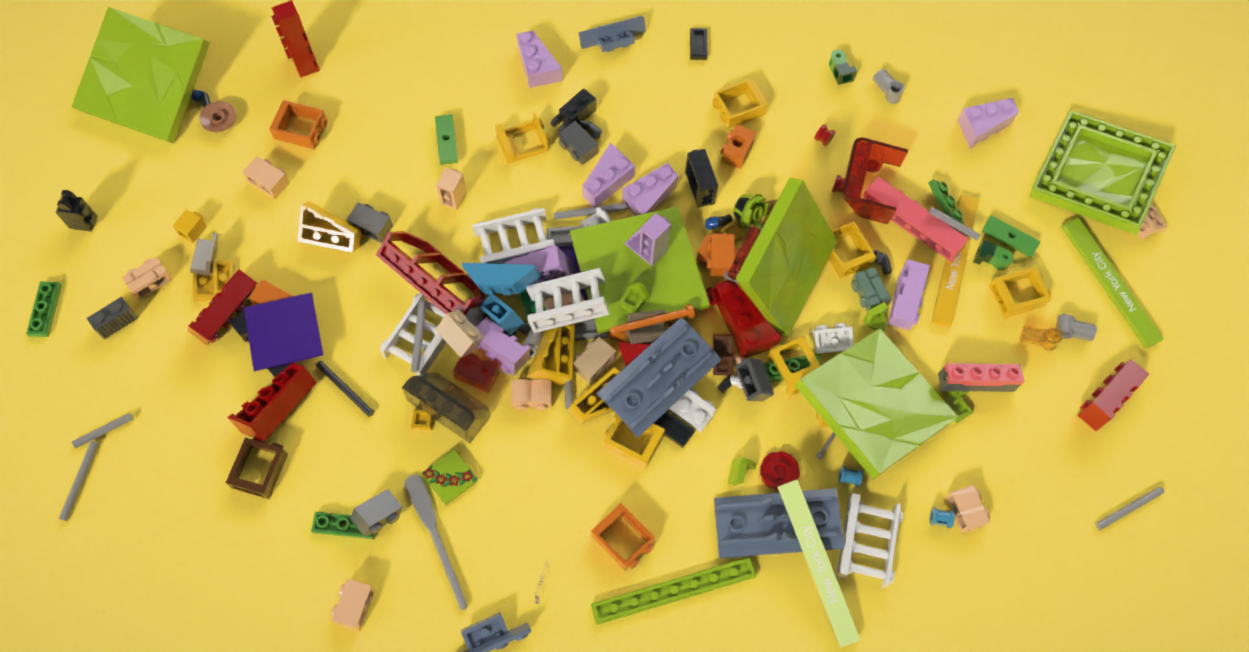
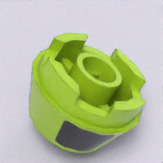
M745 193L737 199L733 215L745 228L756 229L759 227L758 222L762 216L766 217L769 204L765 202L766 198L761 194Z

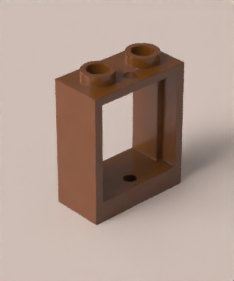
M245 437L225 483L232 489L270 499L288 454L283 449V446L278 443L272 442L270 445L255 437L253 439ZM252 448L275 454L263 485L239 478Z

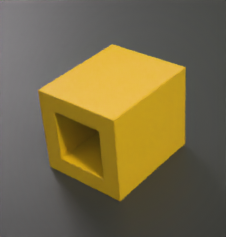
M185 210L172 227L178 236L194 243L207 226L203 221L202 215L195 211L192 213Z

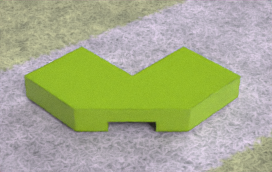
M946 391L945 402L958 416L954 420L956 424L974 412L962 398V396L970 391Z

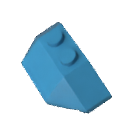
M462 263V267L482 293L488 295L493 293H501L503 295L527 292V286L533 285L540 278V272L535 265Z

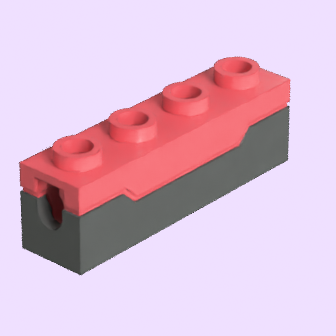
M946 363L938 373L941 391L1015 392L1025 382L1021 364Z

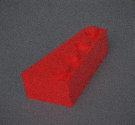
M238 269L222 287V291L212 298L208 304L209 306L203 308L195 319L196 321H192L188 325L187 331L205 345H208L209 342L214 343L220 336L219 330L222 327L226 329L230 324L229 321L232 320L230 317L235 312L239 314L244 308L245 304L243 302L251 295L258 283Z

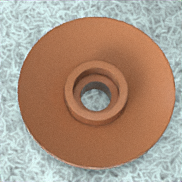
M216 101L206 105L199 116L202 127L214 133L229 129L236 120V112L233 106L223 101Z

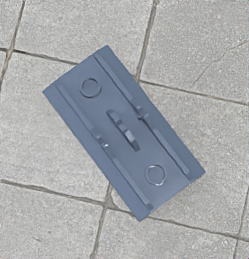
M680 318L597 392V395L638 438L721 361V358L683 318Z
M836 488L802 491L825 550L844 549ZM780 493L714 498L719 558L803 552Z

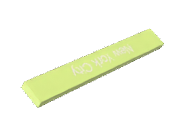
M796 479L778 486L777 488L839 646L842 648L860 641L859 634L798 480Z

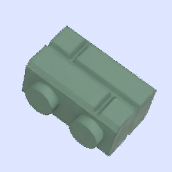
M873 267L854 275L851 286L853 291L858 293L862 308H866L868 312V310L883 302L887 306L892 299L876 268Z

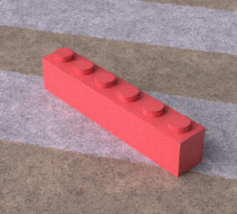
M877 177L864 192V202L951 263L965 248L969 239L962 232H958L950 225L929 214L917 201L911 200L902 191L891 186L888 181Z

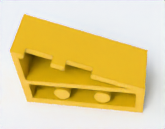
M310 201L301 204L298 242L353 252L360 247L361 229Z
M569 324L544 331L526 377L536 380H551L552 384L558 386L572 380L575 325Z
M615 367L570 405L569 411L581 424L613 412L597 395V392L620 373Z

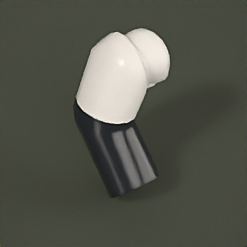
M738 375L726 377L717 386L722 393H725L734 385H737L740 389L743 387L741 386L740 379H738Z

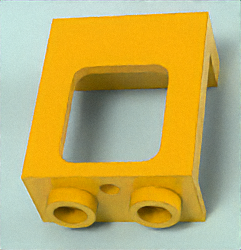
M536 113L533 114L532 121L507 129L503 128L502 123L495 125L496 136L508 164L548 151L550 139L547 133L544 134L543 122L537 118ZM532 130L536 131L541 145L522 152L518 151L513 137Z
M804 336L800 338L794 337L788 340L787 344L782 346L779 344L772 347L767 357L768 361L773 360L787 385L786 393L789 397L800 393L795 385L802 377L821 366ZM801 347L810 366L796 373H791L781 355Z

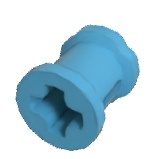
M842 465L838 482L841 484L843 482L855 484L856 487H859L862 482L863 470L847 469L846 466Z
M932 507L929 523L933 526L939 524L952 528L955 512L952 510L949 512L937 510L936 507Z

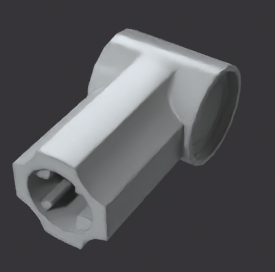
M881 69L877 71L872 80L886 94V100L891 104L900 102L904 90L903 83L895 81L886 70Z
M1067 314L1057 316L1055 332L1057 337L1062 339L1074 337L1091 342L1094 340L1097 333L1096 325L1077 321L1075 317Z

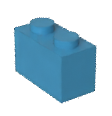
M494 294L489 295L478 306L489 319L502 327L510 336L524 323L509 306Z

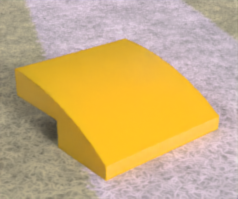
M213 260L210 276L193 273V301L212 300L218 292L222 291V287L233 276V260Z

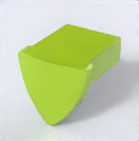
M641 282L631 283L619 301V306L631 313H637L644 301L649 299L645 286Z
M883 302L868 310L863 320L873 330L881 329L883 332L885 331V314L888 310L886 303Z
M742 456L733 459L727 484L736 486L744 483L746 469L756 470L757 464Z

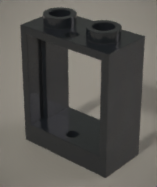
M705 149L692 150L687 153L685 174L697 208L713 205L716 200L718 183Z

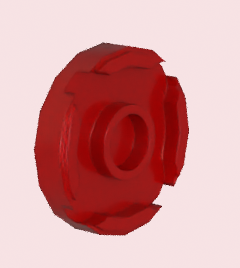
M783 451L769 453L760 465L762 482L768 488L779 491L778 486L796 479L798 480L800 476L798 462L792 455Z

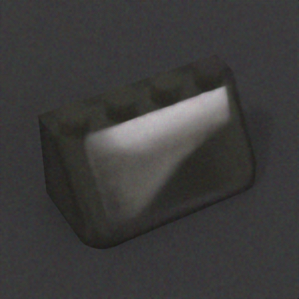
M437 372L412 376L401 387L408 402L431 415L433 419L468 443L473 441L490 418L489 408Z

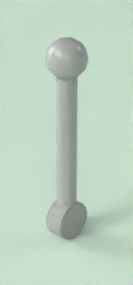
M834 432L822 450L816 454L818 459L824 458L825 451L836 436Z

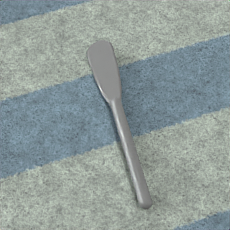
M411 475L405 480L407 493L421 521L430 532L460 609L466 610L468 605L437 530L436 516L425 481L419 475Z

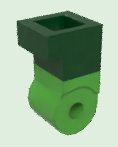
M834 50L831 53L829 67L837 84L841 85L854 81L857 73L855 66H849L844 51Z
M983 240L977 249L973 262L980 265L983 261L993 265L997 270H1005L1014 260V256L1009 250Z

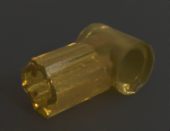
M1023 325L1020 333V342L1041 346L1046 351L1054 350L1063 339V334L1056 328L1046 330Z

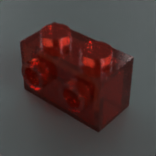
M473 353L462 358L460 357L452 372L454 379L489 394L500 374L496 363L490 360H481L479 356Z

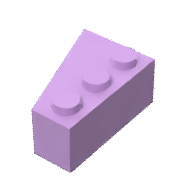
M532 30L517 33V48L529 88L563 81L561 66L535 32Z
M1013 98L963 108L957 121L971 149L977 143L986 140L992 134H996L1011 125L1019 111Z
M610 143L584 182L582 197L592 207L599 206L635 177V165Z
M666 163L623 188L622 200L634 216L655 212L658 206L677 187L678 175L669 163Z
M655 213L624 244L653 266L668 250L671 225L665 217H660Z
M548 246L544 250L528 253V255L514 257L510 261L504 262L505 264L535 265L540 272V278L534 284L538 283V281L553 280L573 275L571 260L557 246Z
M907 259L898 275L888 325L909 331L913 325H917L919 319L917 312L923 301L922 293L926 286L930 265Z
M487 317L476 327L484 337L476 349L483 350L486 357L492 362L496 361L500 365L501 370L506 374L510 373L514 377L529 361L531 347L527 344L523 347L517 343V337L514 335L509 337L503 332L504 329Z

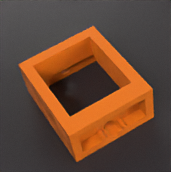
M283 100L269 130L273 139L314 149L316 144L320 142L322 130L326 128L328 120L323 110ZM292 115L315 121L308 137L285 131Z
M621 503L591 530V537L624 571L628 568L632 570L640 562L638 558L644 553L646 555L649 554L655 547L653 544L656 538ZM622 517L646 541L626 561L602 537Z

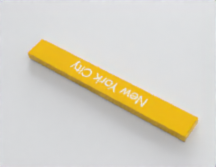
M961 194L957 209L963 214L962 219L965 226L973 229L979 199ZM966 234L964 235L969 240L962 252L952 263L945 259L931 323L949 328L952 325L971 238Z

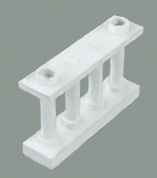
M535 208L528 212L473 224L474 237H481L485 253L484 256L480 257L481 263L505 264L504 262L510 261L514 257H522L530 252H538L548 246H555L554 240H547L542 221L546 220L545 209ZM535 223L540 242L530 245L524 225ZM516 227L521 247L510 249L506 230ZM499 232L503 248L502 252L492 253L488 234Z
M601 268L527 286L526 290L531 300L535 301L536 313L528 315V322L533 332L537 333L609 315L604 297L599 295L598 285L606 283ZM591 287L592 299L581 302L580 289ZM572 291L573 304L562 307L561 294ZM554 296V309L543 311V298Z
M417 293L413 298L412 305L388 340H384L381 344L380 352L382 357L387 359L392 353L412 364V355L395 346L401 337L414 344L415 335L406 330L412 322L416 324L419 300H425L427 302L426 309L444 318L446 314L433 303L427 301L428 299L421 293ZM426 320L424 321V329L434 333L435 337L431 342L422 340L421 348L424 349V353L420 357L419 372L415 373L421 379H423L447 343L435 330L437 326Z
M852 493L848 498L843 529L844 549H840L836 577L844 579L848 573L854 572L882 579L881 588H886L894 580L895 573L892 571L898 523L900 524L903 518V512L900 511L901 504H896L892 511L863 505V502H860L861 495ZM862 512L891 519L889 531L860 524L857 521L858 514ZM860 532L888 539L886 550L856 544V541H854L855 533ZM858 552L885 559L883 571L853 564V561H850L851 554Z

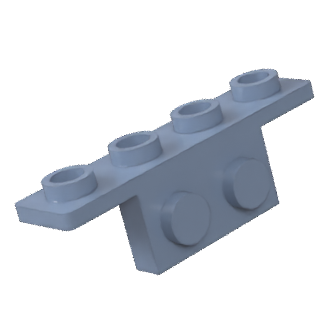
M638 16L580 31L578 33L580 47L584 49L598 45L602 52H610L616 48L628 47L631 44H635L633 35L646 32L645 20L643 16Z
M500 612L460 630L468 648L463 652H489L494 649H503L509 642L515 639L517 641L522 640L532 632L528 622L508 631Z

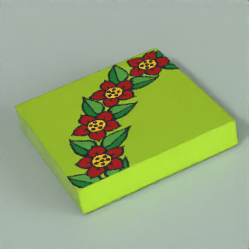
M455 449L421 473L445 506L478 482L477 477Z

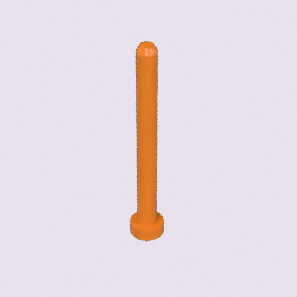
M689 304L685 306V309L613 326L610 328L611 334H618L685 316L693 318L695 313L693 306Z

